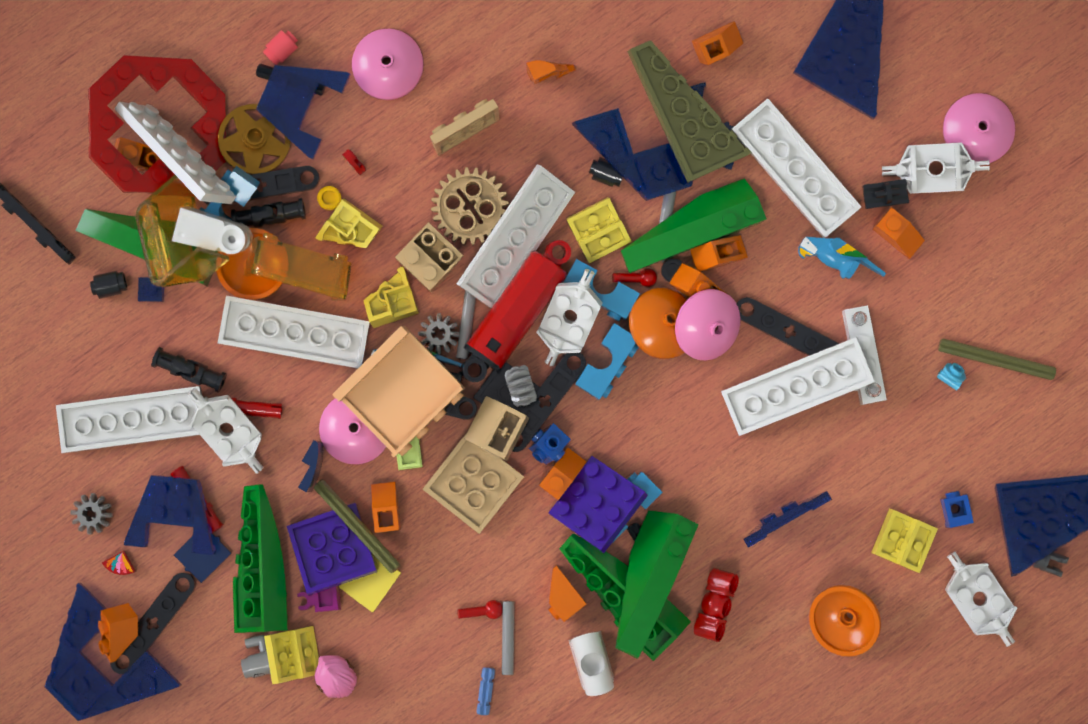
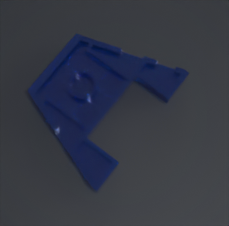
M275 65L256 110L303 153L314 160L322 140L300 130L319 84L343 94L351 74L343 71Z
M151 475L124 540V545L148 547L150 523L193 527L192 553L216 554V548L212 543L210 535L212 533L211 526L208 524L205 510L207 508L200 479Z
M825 491L798 503L791 501L780 507L782 512L777 515L770 513L759 519L761 524L756 526L743 540L749 548L768 537L769 533L804 513L815 510L832 500L828 491Z

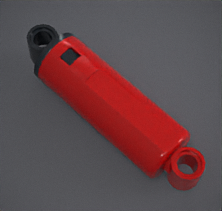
M563 240L550 242L546 246L543 255L537 251L530 253L463 347L472 354L461 366L462 376L470 382L482 381L489 367L498 373L552 299L558 283H563L566 279L567 274L561 266L571 256V248L567 242ZM555 246H560L564 251L561 259H556L552 255V249ZM473 363L478 364L480 367V373L476 377H471L468 374V367Z

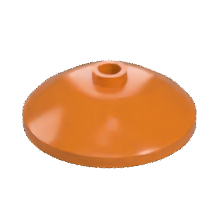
M249 228L253 235L250 247L236 254H226L218 251L215 263L216 273L222 286L232 295L248 300H260L275 293L283 284L288 272V256L282 243L273 234L262 229ZM252 262L258 263L256 270H251L250 265Z
M668 288L648 290L637 298L630 311L629 328L631 335L638 347L652 357L672 359L685 353L680 348L675 335L677 315L683 304L687 301L680 293ZM667 316L672 318V323L668 322Z
M846 585L832 586L822 591L811 605L809 622L812 633L817 641L828 651L840 656H857L868 651L877 641L881 630L880 614L872 599L861 590ZM847 612L853 615V619L847 616Z

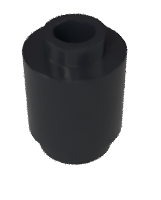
M599 157L598 161L593 160L589 173L593 175L592 180L611 187L613 185L619 187L626 169L621 168V165Z
M112 271L93 276L94 281H90L92 294L97 295L99 299L120 295L122 291L128 290L124 272Z

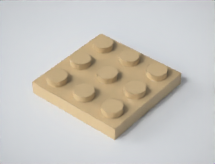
M487 99L482 100L474 106L475 110L468 114L466 111L453 118L455 122L448 126L442 124L435 128L430 139L437 155L445 153L499 121V109L494 99L490 101Z
M464 436L423 490L480 534L524 476L500 457L465 440Z

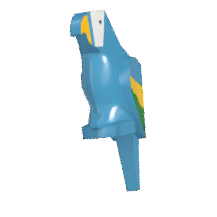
M805 237L798 247V254L802 259L805 256H815L825 265L838 269L842 279H850L859 264L864 265L882 277L886 275L883 270L869 261L868 257L840 238Z

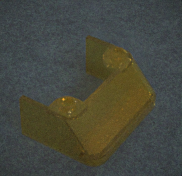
M176 175L171 177L138 206L135 215L149 279L153 285L159 287L204 281L229 261V257L201 247H197L193 251L191 245L172 241L180 208L189 206L197 209L196 196Z
M264 233L263 237L253 238L244 276L255 275L330 296L333 301L346 300L352 265L351 262L347 261V256L334 253L332 257L277 241V236Z

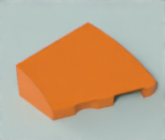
M541 60L526 63L527 74L530 80H533L534 85L555 76L558 79L576 71L573 64Z

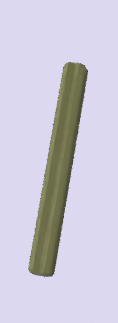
M941 339L939 342L938 350L947 354L1048 380H1053L1056 375V368L947 339Z
M320 480L315 484V491L390 573L395 572L400 567L399 562L324 480Z

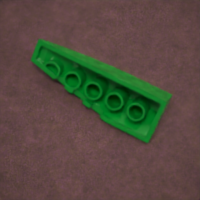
M744 178L698 196L621 250V254L628 272L632 273L690 251L710 241L719 240L761 224L767 218L758 196Z
M85 209L75 230L207 287L216 268L215 263L218 251L172 241L176 223Z
M263 484L244 486L241 518L244 520V524L238 534V540L242 542L240 554H236L235 564H239L238 576L233 577L234 633L288 630L286 579L275 519Z
M648 510L629 553V567L626 573V587L622 599L623 607L619 619L616 649L636 659L639 658L672 589L699 524L676 513Z
M573 533L559 549L578 574H583L586 578L587 587L591 592L595 590L602 600L601 606L605 611L609 609L615 617L614 623L618 627L622 614V599L625 594L626 573L629 566L608 552L602 553L586 540ZM666 599L642 650L653 661L678 638L691 622L668 599Z

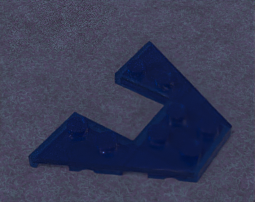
M705 82L690 86L703 98L704 88L706 87ZM619 108L572 123L579 133L645 201L692 186L693 181L687 182L670 143L633 154Z
M82 583L76 585L75 596L71 608L68 610V618L63 626L57 653L53 658L51 672L47 677L44 687L77 721L175 689L182 685L149 651H145L113 684L81 652L100 632L98 621H101V610L107 608Z

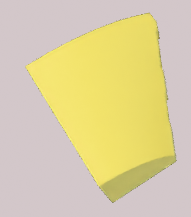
M342 199L315 238L320 241L328 240L338 244H352L356 247L367 248L383 226L346 199Z
M404 267L398 268L396 275L388 282L384 281L379 286L377 292L371 293L363 300L369 322L373 328L419 314Z

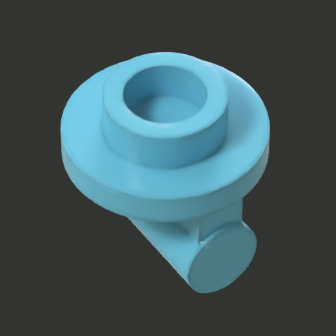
M947 363L938 373L937 378L957 391L966 379L963 367L959 364Z

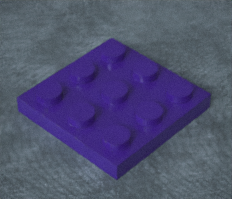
M591 456L548 513L602 553H605L648 494Z
M357 504L347 505L361 520ZM334 510L287 526L308 596L378 572L372 552Z

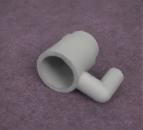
M265 635L245 639L247 649L259 646L260 653L250 655L241 660V667L245 678H256L271 674L264 639Z

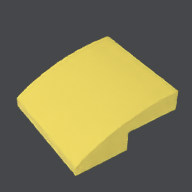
M609 197L566 218L588 263L632 242Z
M889 508L871 553L920 573L938 529Z
M374 555L373 558L378 572L339 585L340 589L371 612L375 611L402 573L398 569L390 573Z
M313 626L264 636L272 684L315 675L319 656Z

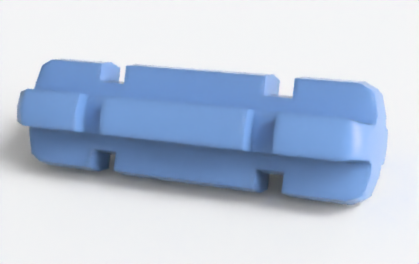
M483 667L481 678L483 679L480 681L478 701L480 702L477 704L476 711L479 715L486 716L490 713L489 702H491L494 668Z

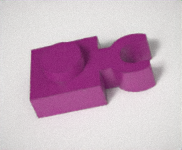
M339 585L309 596L306 591L297 594V597L304 596L307 599L306 605L298 606L299 610H308L313 605L315 606V612L341 610Z

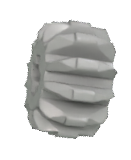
M441 313L437 314V321L435 322L431 315L428 316L431 324L421 323V326L427 329V331L418 332L419 336H427L421 343L426 345L430 342L427 349L432 351L434 346H436V353L439 355L441 354L442 346H444L447 353L450 352L447 344L457 345V342L451 339V337L460 336L459 332H451V330L458 326L457 323H452L448 326L451 317L447 316L444 322H442ZM435 329L445 330L446 333L443 334L444 338L442 340H439L437 337L433 338L432 335L435 334Z
M525 365L515 366L507 370L505 378L513 404L519 407L535 402L537 395L528 367Z
M91 493L89 498L86 495H82V503L79 501L73 503L78 510H71L70 514L77 515L78 518L74 519L72 523H81L78 527L80 532L84 531L87 527V534L89 535L93 534L94 529L97 533H101L103 531L101 524L105 527L110 525L105 518L113 517V513H106V510L112 506L110 503L103 505L105 501L104 496L99 497L97 500L95 493ZM88 511L96 512V517H92L93 520H91V516H87Z

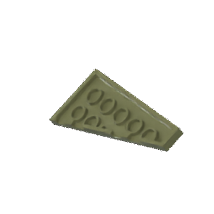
M651 40L627 51L688 183L752 153L739 142L736 134L722 123L718 114L700 94L686 83L687 80L682 74L679 75L670 65V61Z

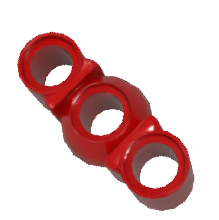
M713 568L709 573L706 590L710 591L704 595L701 602L703 613H698V618L694 625V634L696 636L714 642H720L723 638L725 624L727 623L723 619L730 613L732 606L730 597H734L739 584L737 574Z

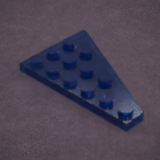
M836 0L793 74L874 120L877 115V96L879 90L883 0Z
M1088 475L999 483L995 485L1011 577L1019 575L1088 531Z

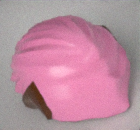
M320 656L314 675L317 687L328 698L349 696L357 683V676L353 670L354 667L348 659L340 656Z

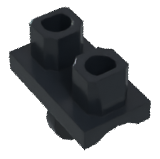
M906 179L862 185L865 209L909 203Z

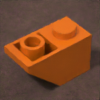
M735 21L691 41L700 63L706 65L731 55L744 44Z
M122 137L116 139L114 147L137 170L146 171L160 159L146 144Z
M683 263L670 281L673 287L688 298L706 289H716L724 292L703 273Z
M396 482L371 484L375 533L401 530Z
M129 603L101 610V621H98L101 633L99 649L102 655L105 654L110 663L115 662L138 636V616Z

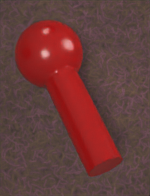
M650 268L643 269L640 273H613L612 282L640 283L644 287H652L657 282V274Z
M490 600L485 606L457 609L458 619L478 616L498 619L502 615L503 606L497 600Z

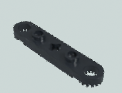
M302 166L252 174L253 178L266 183L267 187L263 188V192H259L256 189L248 201L313 190L319 184V173L311 166ZM304 172H311L314 175V180L309 185L301 182V176Z
M0 185V199L4 202L1 206L11 215L15 213L38 235L35 239L44 248L49 246L60 258L70 265L76 259V256L70 250L68 251V248L4 185Z
M742 298L737 302L741 321L808 356L839 344L752 298ZM748 303L753 306L754 312L751 316L746 317L741 314L740 307L742 304ZM791 325L794 327L793 332L796 335L795 337L790 336L786 338V332L783 329L784 327L789 328Z
M566 353L536 392V401L526 405L521 413L527 415L529 420L521 433L523 438L522 444L514 447L512 452H520L527 447L531 438L539 431L586 367V359L583 354ZM576 356L581 360V365L578 369H569L567 361L570 357ZM549 395L551 397L549 399L551 406L545 405L541 408L539 406L541 404L539 398L541 396L545 398Z
M179 573L171 579L139 620L138 636L121 654L129 658V666L125 669L120 668L116 660L110 663L114 672L126 674L134 669L196 588L194 577L188 573ZM180 578H186L189 581V589L185 592H181L176 586ZM156 617L159 627L149 629L150 623L147 621L148 618L154 619Z

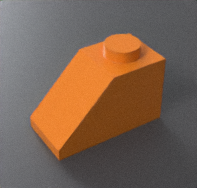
M892 207L872 229L908 259L914 255L925 241L911 222Z
M741 235L710 241L690 250L696 270L700 272L748 258Z
M567 447L565 454L554 464L539 486L559 500L586 464V461Z
M556 565L552 570L549 596L551 607L548 610L556 620L561 618L565 622L587 603Z

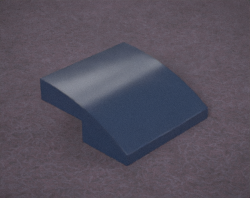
M313 440L302 462L310 466L298 486L299 489L305 492L313 491L321 471L323 443Z

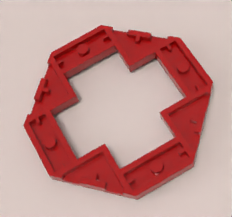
M124 55L88 89L89 158L123 193L192 195L193 193L160 159L141 174L108 141L124 122L107 105L139 75L155 92H158L174 77L206 111L191 129L207 145L199 153L201 160L217 171L226 162L218 144L219 129L226 117L225 94L192 59ZM225 128V132H224L223 139L226 138V128Z

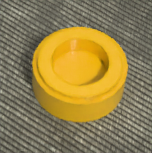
M333 186L323 187L317 195L319 205L327 211L335 210L342 200L340 192Z

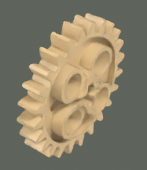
M466 167L464 174L461 175L457 169L456 177L453 178L450 174H447L448 183L440 181L443 187L442 190H434L439 195V198L431 199L433 203L437 204V206L431 208V211L438 213L433 220L441 221L437 227L438 230L446 228L445 237L453 234L452 241L454 243L458 238H461L462 245H465L467 239H470L472 246H474L475 240L479 238L483 244L484 236L490 235L506 211L502 207L509 205L508 201L502 200L507 193L499 192L502 188V183L494 185L495 176L489 180L487 179L486 170L482 175H479L478 168H475L473 174H470L468 167ZM469 185H477L480 188L479 193L475 196L468 195L466 189ZM458 189H461L470 204L476 203L474 209L483 220V224L478 223L469 209L464 210L466 205L457 193ZM449 199H458L460 201L459 207L457 209H449L447 207ZM482 205H492L493 212L490 215H483L480 212ZM463 218H471L474 221L473 226L469 229L462 228L460 223Z

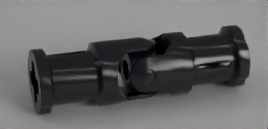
M298 198V201L288 203L280 201L266 204L262 207L257 205L251 206V209L231 210L232 221L246 226H254L255 228L261 227L264 224L285 223L289 219H306L303 198ZM273 208L277 209V216H275Z
M161 347L156 350L151 363V367L156 368L158 366L170 371V374L181 376L183 379L194 384L214 388L217 393L221 391L227 373H218L197 361L189 359L186 361L182 355L178 354L175 356L165 352ZM196 366L199 367V370H198L197 374H196Z

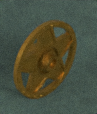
M260 104L243 105L231 111L223 120L218 134L219 149L223 158L233 168L238 166L251 175L270 172L277 168L288 154L290 148L289 128L282 116L270 107ZM258 110L268 114L255 121L245 111ZM233 118L237 132L223 139L225 128ZM278 122L281 124L285 134V145L272 136ZM227 152L243 153L245 167L234 162ZM263 155L279 157L271 165L259 169Z

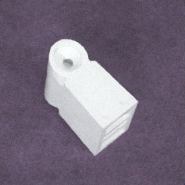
M186 206L180 208L172 241L220 251L226 254H236L250 247L253 235L248 226Z
M601 631L584 634L568 640L580 683L586 695L598 696L611 691L614 688V675Z

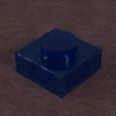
M138 277V301L164 302V278Z

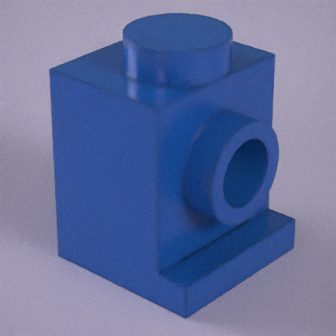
M960 491L945 493L946 498L940 499L945 527L953 528L974 523L968 495H960ZM953 504L958 506L957 513H952L951 511Z

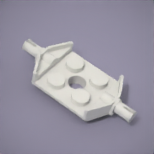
M962 143L909 145L899 164H896V166H882V170H892L882 172V176L897 175L901 180L906 179L909 194L964 191L972 172L989 171L990 167H980V165H989V160H972ZM938 161L942 164L943 171L939 175L930 173L929 165L931 162Z
M589 269L584 270L581 281L558 283L555 288L556 290L544 318L536 332L550 350L545 360L547 365L551 360L550 366H554L560 353L581 352L603 304L590 288L591 285L589 284L595 273L591 271L587 278ZM565 311H574L577 314V319L575 321L568 320L565 317Z
M196 387L189 391L188 395L197 404V410L189 427H194L223 461V467L248 463L256 474L259 473L264 467L255 458V451L260 443L262 434L229 395L204 398ZM229 423L233 426L234 430L230 433H225L220 429V425Z
M956 551L951 553L952 555H948L947 558L955 569L953 570L955 572L945 591L975 635L996 634L1001 637L1006 647L1010 646V643L1013 644L1015 640L1007 630V627L1017 607L1012 604L988 568V563L965 565ZM977 592H983L985 595V602L982 605H976L973 601V596Z

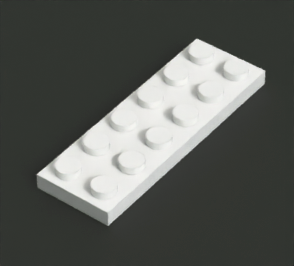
M766 99L731 129L736 134L738 140L752 152L751 155L823 238H826L861 208L860 204L769 99Z
M118 102L115 111L200 201L232 204L236 196L230 190V186L216 176V171L201 160V155L186 144L187 140L172 129V124L164 120L158 114L159 111L149 104L146 106L138 105L135 102Z
M537 164L456 284L489 308H492L530 253L536 251L575 194V191L541 165Z
M226 296L217 344L359 368L363 362L370 322Z
M855 337L723 390L721 393L738 435L741 436L872 384L875 380L859 341Z
M196 386V389L202 395L201 386ZM195 387L56 405L61 453L200 435L194 427H189L197 410V404L188 393Z

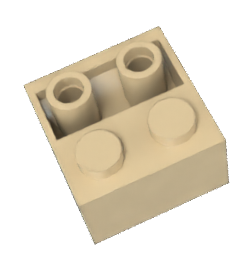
M428 222L395 258L432 293L451 273L463 255Z
M486 396L464 439L507 461L529 417Z

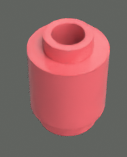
M281 30L265 46L266 49L263 53L274 65H277L279 62L283 63L298 48L295 44L298 40L291 32L287 31L284 33Z

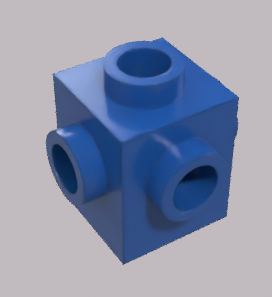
M553 423L545 428L544 431L540 429L531 438L533 443L528 449L533 452V457L541 463L557 462L565 454L563 448L571 439Z

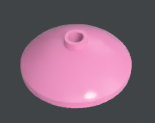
M380 29L371 32L359 42L352 57V71L356 82L368 95L381 100H394L407 95L417 86L423 73V57L417 43L406 33L395 29ZM385 57L391 59V62L388 65H384L382 63V60Z
M982 93L970 94L956 101L948 110L943 122V136L946 143H962L972 160H989V163H992L1001 158L1011 147L1015 136V122L1008 107L998 98ZM980 122L986 125V130L979 128Z
M706 289L692 295L683 304L676 319L675 335L680 348L687 355L697 360H712L724 354L733 345L739 333L741 321L739 308L731 296L720 290Z
M335 398L325 408L320 419L319 433L323 446L335 459L347 464H363L374 460L385 450L386 446L342 401H338ZM356 423L358 430L353 433L350 431V425Z

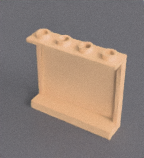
M400 326L332 395L338 401H342L392 452L391 455L395 457L398 454L404 456L413 447L410 442L415 437L420 440L430 430L427 426L433 420L437 423L447 413L444 409L450 403L455 405L464 396L461 392L465 387L405 326Z

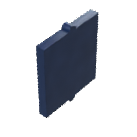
M203 525L174 556L185 566V571H190L202 583L232 553L223 545L220 537H216L213 533L211 534L209 529Z

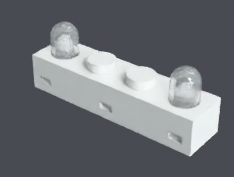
M868 305L843 310L842 315L847 340L857 337L875 380L874 383L857 389L860 405L885 401L887 398Z

